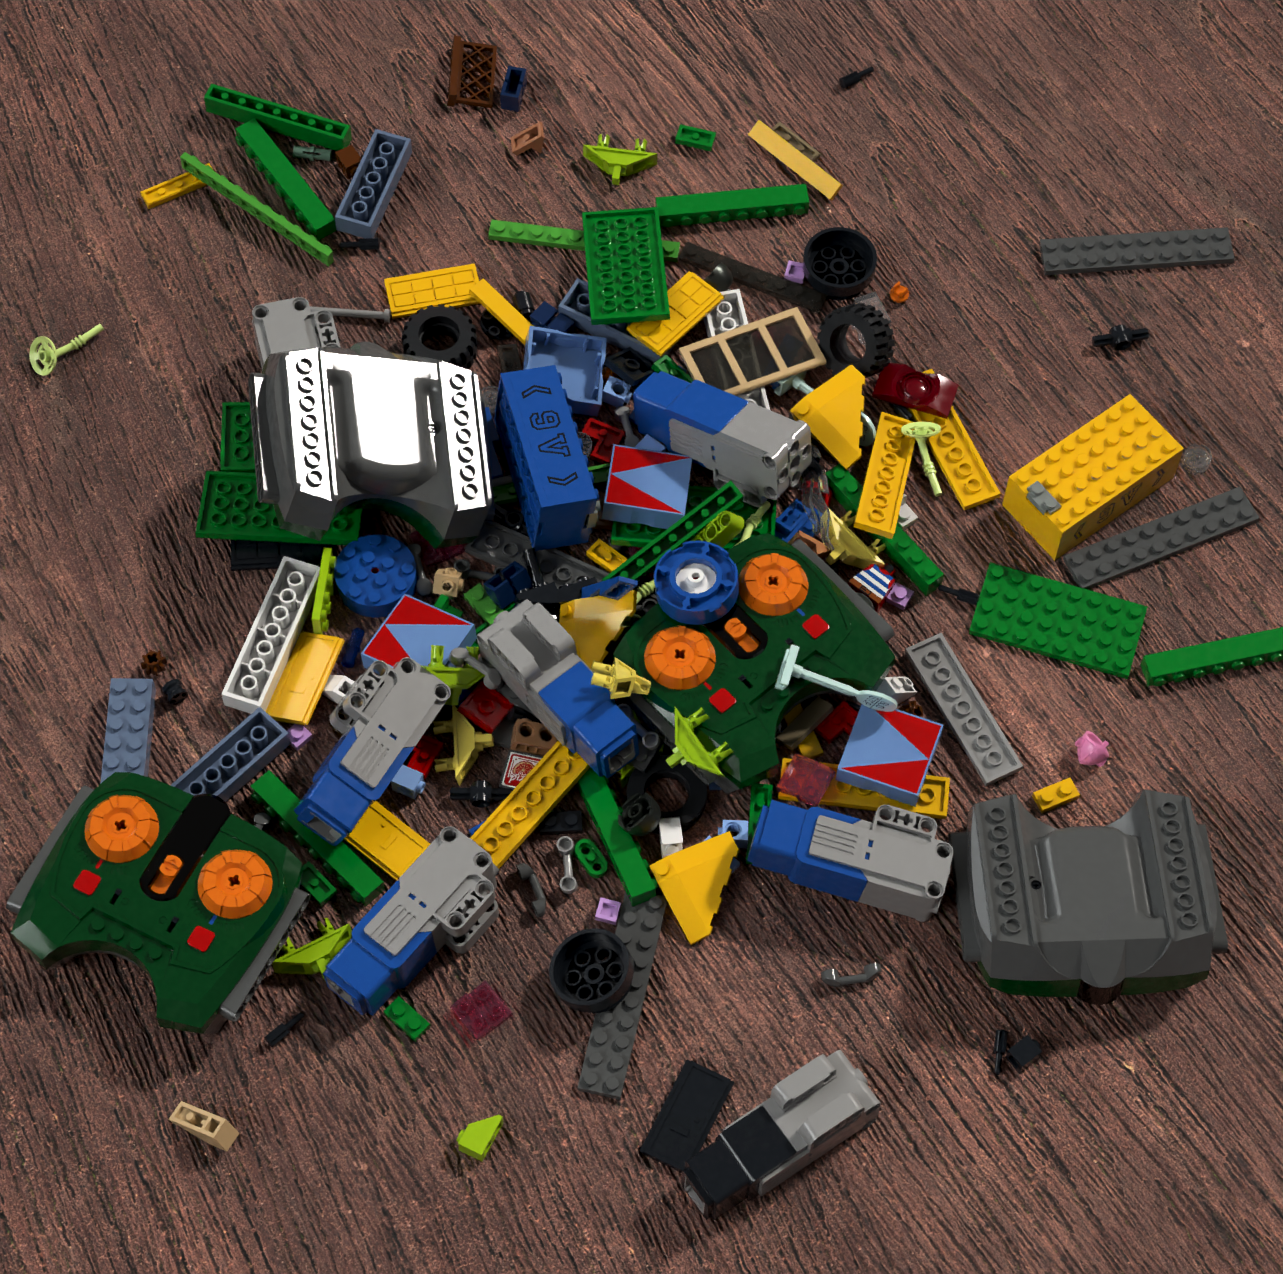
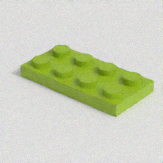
M326 547L323 548L311 618L313 632L322 635L328 631L329 620L326 619L327 614L331 613L332 602L329 601L330 596H334L335 590L333 578H335L336 556H333L332 548Z

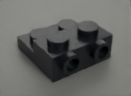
M631 347L607 357L604 365L632 387L637 384L641 385L655 372L651 368L652 364Z

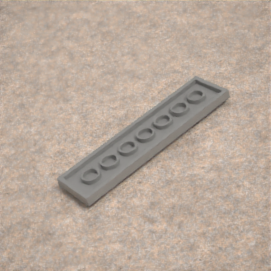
M939 633L906 648L905 654L985 786L1023 769L1022 763L943 634Z

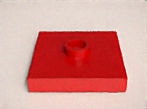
M481 681L458 707L457 711L489 734H492L509 714L514 704L510 703L507 698L496 690L487 688L483 681Z

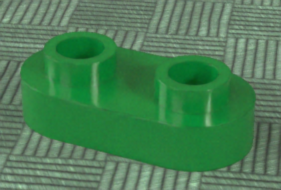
M589 839L579 840L575 845L576 858L591 877H603L608 870L606 859L593 841ZM583 850H588L589 853H588V854H583L582 851H583ZM599 866L601 869L596 871L593 868Z

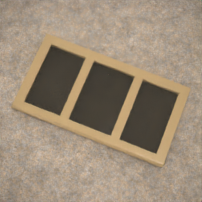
M798 307L679 348V353L693 380H699L735 396L826 364V359Z

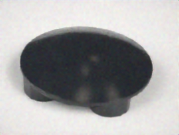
M488 310L483 311L480 318V326L488 337L495 340H507L514 336Z

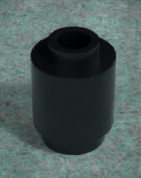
M518 291L512 297L514 308L527 320H530V315L535 311L529 292Z

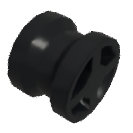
M173 679L162 687V691L165 695H168V701L171 705L181 703L188 696L186 689L182 688L183 684L180 679Z

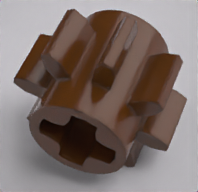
M150 650L146 655H142L144 662L140 664L142 669H146L147 675L154 674L158 676L161 671L166 670L164 664L167 663L166 657H162L160 650L158 652Z
M916 701L902 702V707L898 708V710L923 717V709L920 705H916Z

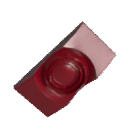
M889 363L880 372L872 397L948 419L959 385L939 374H926L916 371L906 364Z

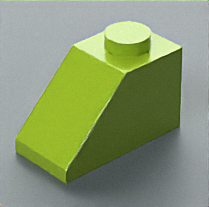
M496 1115L468 1124L466 1130L462 1129L457 1137L459 1151L483 1162L503 1125V1116Z

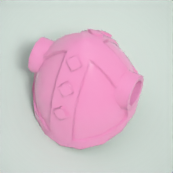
M1086 731L1075 742V746L1078 747L1079 763L1101 767L1109 758V753L1106 749L1109 743L1106 740L1102 743L1094 733Z

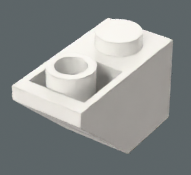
M330 675L322 695L338 704L354 681L343 675Z
M885 677L876 692L892 697L898 704L917 693L912 681L907 677Z

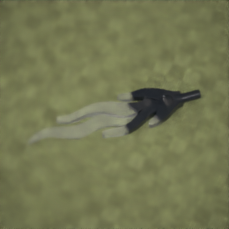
M811 443L812 462L801 473L796 489H802V504L805 513L812 523L813 533L818 534L820 527L821 539L824 545L833 551L834 547L829 539L830 511L821 494V491L826 494L829 493L827 476L823 467L814 459V457L820 459L821 454L818 448ZM814 506L816 507V509H817V511H818V514H819V517H820V523H819L818 517H817V515H816V512H815V510H814Z

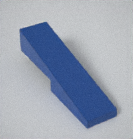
M486 407L492 479L503 477L495 452L500 450V441L489 407Z
M796 499L775 520V536L784 541L812 508Z
M617 576L582 587L581 598L603 596L619 600L638 586V581Z

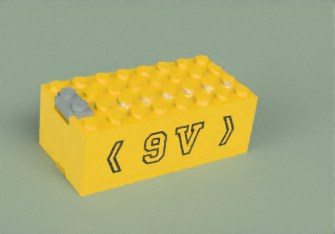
M1129 394L1010 475L1002 505L1055 561L1173 479L1184 448Z

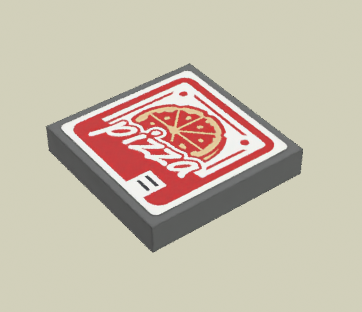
M509 749L499 788H511L513 791L543 757Z

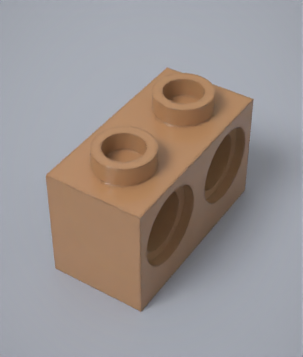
M527 718L517 719L513 726L510 749L545 756L557 742V739L543 723L532 722V720ZM521 732H525L528 737L523 736ZM541 736L546 737L548 741L543 740Z

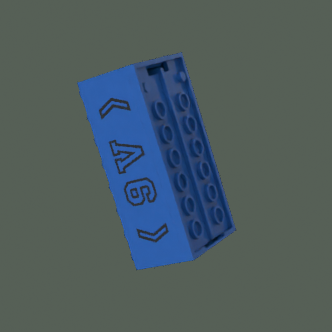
M555 365L500 373L494 422L532 548L535 547V551L587 543L589 535L592 534V527H595L596 522H598V511L601 510L598 490L593 487V474L587 468L588 458L582 452V439L577 436V423L572 420L571 405L567 404L566 389L562 388V376L560 372H557Z

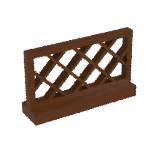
M454 35L451 49L447 106L454 107L455 103L492 108L497 46L461 41V36ZM464 48H470L474 52L468 55ZM490 51L492 55L486 58L482 52ZM477 55L483 60L478 64L472 59ZM467 61L473 66L468 70L462 65ZM485 64H487L491 68V70L486 73L481 69V67ZM475 70L481 74L477 79L471 74ZM467 76L472 82L466 85L461 79ZM486 79L490 85L484 87L480 81ZM476 85L480 91L474 93L470 87ZM466 91L470 97L462 98L460 94ZM484 93L489 98V101H483L478 96Z

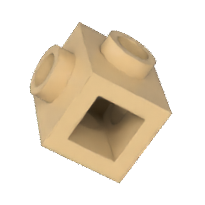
M438 568L434 576L432 593L443 594L449 597V599L457 597L459 592L464 589L465 580L462 579V572H457L455 568Z

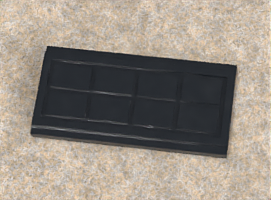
M231 539V571L278 569L284 556L321 566L323 548H329V544Z
M686 1060L640 1152L682 1173L685 1169V1161L700 1152L734 1082L702 1065Z

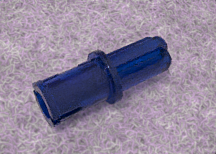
M360 628L353 629L349 643L345 645L346 651L341 661L344 667L353 668L357 654L361 652L360 645L365 632Z

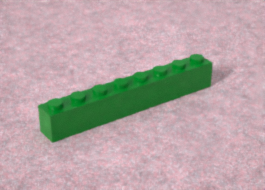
M215 84L210 85L204 96L206 112L243 123L255 118L263 129L328 149L339 151L348 147L352 140L351 128L348 124Z
M254 118L235 128L237 144L240 147L243 146L247 157L250 160H254L258 171L265 174V178L270 185L273 184L278 196L285 199L289 210L293 209L297 220L300 223H304L308 234L313 235L319 241L337 231L335 218L257 120Z
M806 184L656 197L655 207H658L660 227L687 226L699 223L707 224L710 222L807 214L809 211V197Z
M839 463L825 473L824 484L830 487L833 497L847 512L852 511L851 516L853 517L857 513L863 487ZM896 524L892 539L867 532L874 541L881 539L878 543L879 546L885 543L886 548L883 551L926 597L937 590L939 585H942L944 573L898 524Z
M730 480L609 573L602 581L621 576L639 582L656 568L660 558L669 549L673 551L682 547L684 542L690 541L721 512L726 510L730 512L743 502V494Z
M1283 627L1144 655L1140 666L1147 686H1162L1167 682H1181L1191 677L1201 678L1206 674H1220L1225 670H1240L1249 665L1259 666L1264 662L1283 660Z
M590 767L576 783V786L627 896L630 894L629 899L633 907L655 897L658 884L654 876L650 877L648 873L650 868L647 860H642L640 856L642 852L637 841L634 842L632 839L633 835L626 832L618 824V815L622 816L623 809L621 806L617 807L615 802L617 801L616 794L613 789L609 790L607 785L609 783L608 778L604 775L599 777Z
M270 770L250 786L252 799L258 805L262 804L265 807L266 813L272 819L276 818L285 832L290 831L294 835L293 839L301 847L304 845L308 849L307 852L315 861L318 859L322 863L323 869L329 875L332 873L337 878V883L343 889L347 887L351 891L352 898L357 903L362 902L367 906L385 890L384 881L343 841L337 846H332L297 820L298 815L294 812V809L301 800Z

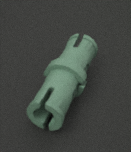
M294 145L293 157L306 158L310 161H314V159L331 161L332 149ZM305 152L320 153V155L306 154Z

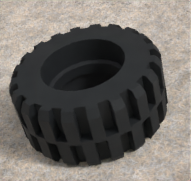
M865 303L850 304L833 310L832 313L824 318L825 321L821 322L819 327L821 332H818L817 335L819 340L818 346L826 359L825 367L828 370L832 369L833 375H837L852 364L865 378H868L883 371L884 367L890 363L889 358L894 353L892 347L895 346V339H892L893 329L889 328L888 324L890 322L888 319L882 317L884 314L880 310L875 311L876 308L874 306H866ZM850 325L859 329L865 339L866 349L862 359L854 356L847 346L846 333Z
M438 304L437 307L430 305L425 310L423 308L418 310L416 315L412 314L409 317V321L404 325L402 343L405 355L437 359L465 369L473 365L474 359L477 356L476 328L472 324L471 318L465 316V312L459 309L457 311L456 307L450 305L445 307L444 304ZM435 335H447L457 341L451 348L442 351L431 350L423 345L425 340Z

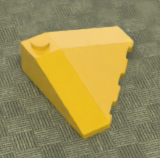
M852 364L806 395L790 410L794 420L806 422L810 427L811 436L846 470L862 457L859 440L863 437V422H860L861 412H864L862 386L865 385V377Z
M632 590L619 600L594 596L575 599L560 605L559 624L573 638L577 655L590 669L594 660L602 663L608 654V651L605 650L611 640L616 641L624 630V627L621 625L626 617H632L636 612L637 591Z
M730 831L668 855L650 865V869L690 945L711 935L713 927L710 924L713 915L718 914L723 900L720 897L723 886L728 885L732 869L729 868L733 857L737 858L739 848Z

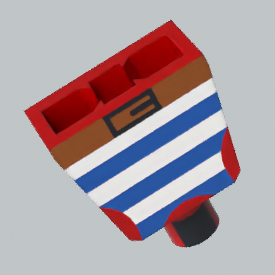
M889 563L882 569L876 564H871L851 578L848 585L855 592L866 595L872 601L875 611L878 613L894 587L895 579L891 576L896 570Z

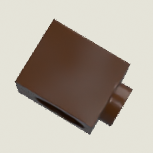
M350 145L335 152L337 165L347 179L354 176L362 159L353 145Z

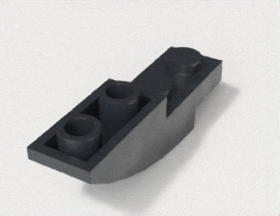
M589 577L579 579L577 583L571 585L570 583L563 584L558 587L559 589H557L555 582L549 584L548 582H543L537 585V588L520 590L515 596L514 603H522L528 599L533 605L539 602L543 607L560 609L561 604L581 599L582 587L598 582L596 577L590 579Z

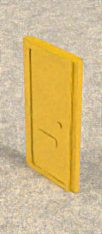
M475 263L384 279L392 319L411 316L412 314L416 315L418 310L422 308L425 310L430 305L437 307L438 304H444L445 307L450 305L458 308L480 304L469 293V289L479 282Z
M689 271L667 291L670 320L632 322L626 328L632 336L657 355L662 356L724 300V296L693 272Z
M301 632L265 712L275 721L308 725L345 640L335 636Z
M377 801L367 808L352 832L344 839L395 881L404 874L430 845L429 842Z

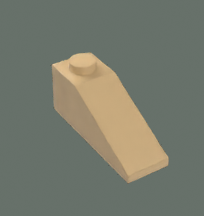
M183 1101L178 1104L169 1118L177 1126L226 1152L239 1135V1132L226 1119Z

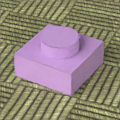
M789 260L784 280L803 284L805 277L803 263Z
M896 582L888 594L886 602L904 611L913 597L914 591Z
M294 724L287 730L290 737V745L297 751L313 738V735L303 725Z
M600 897L595 920L616 925L621 902Z

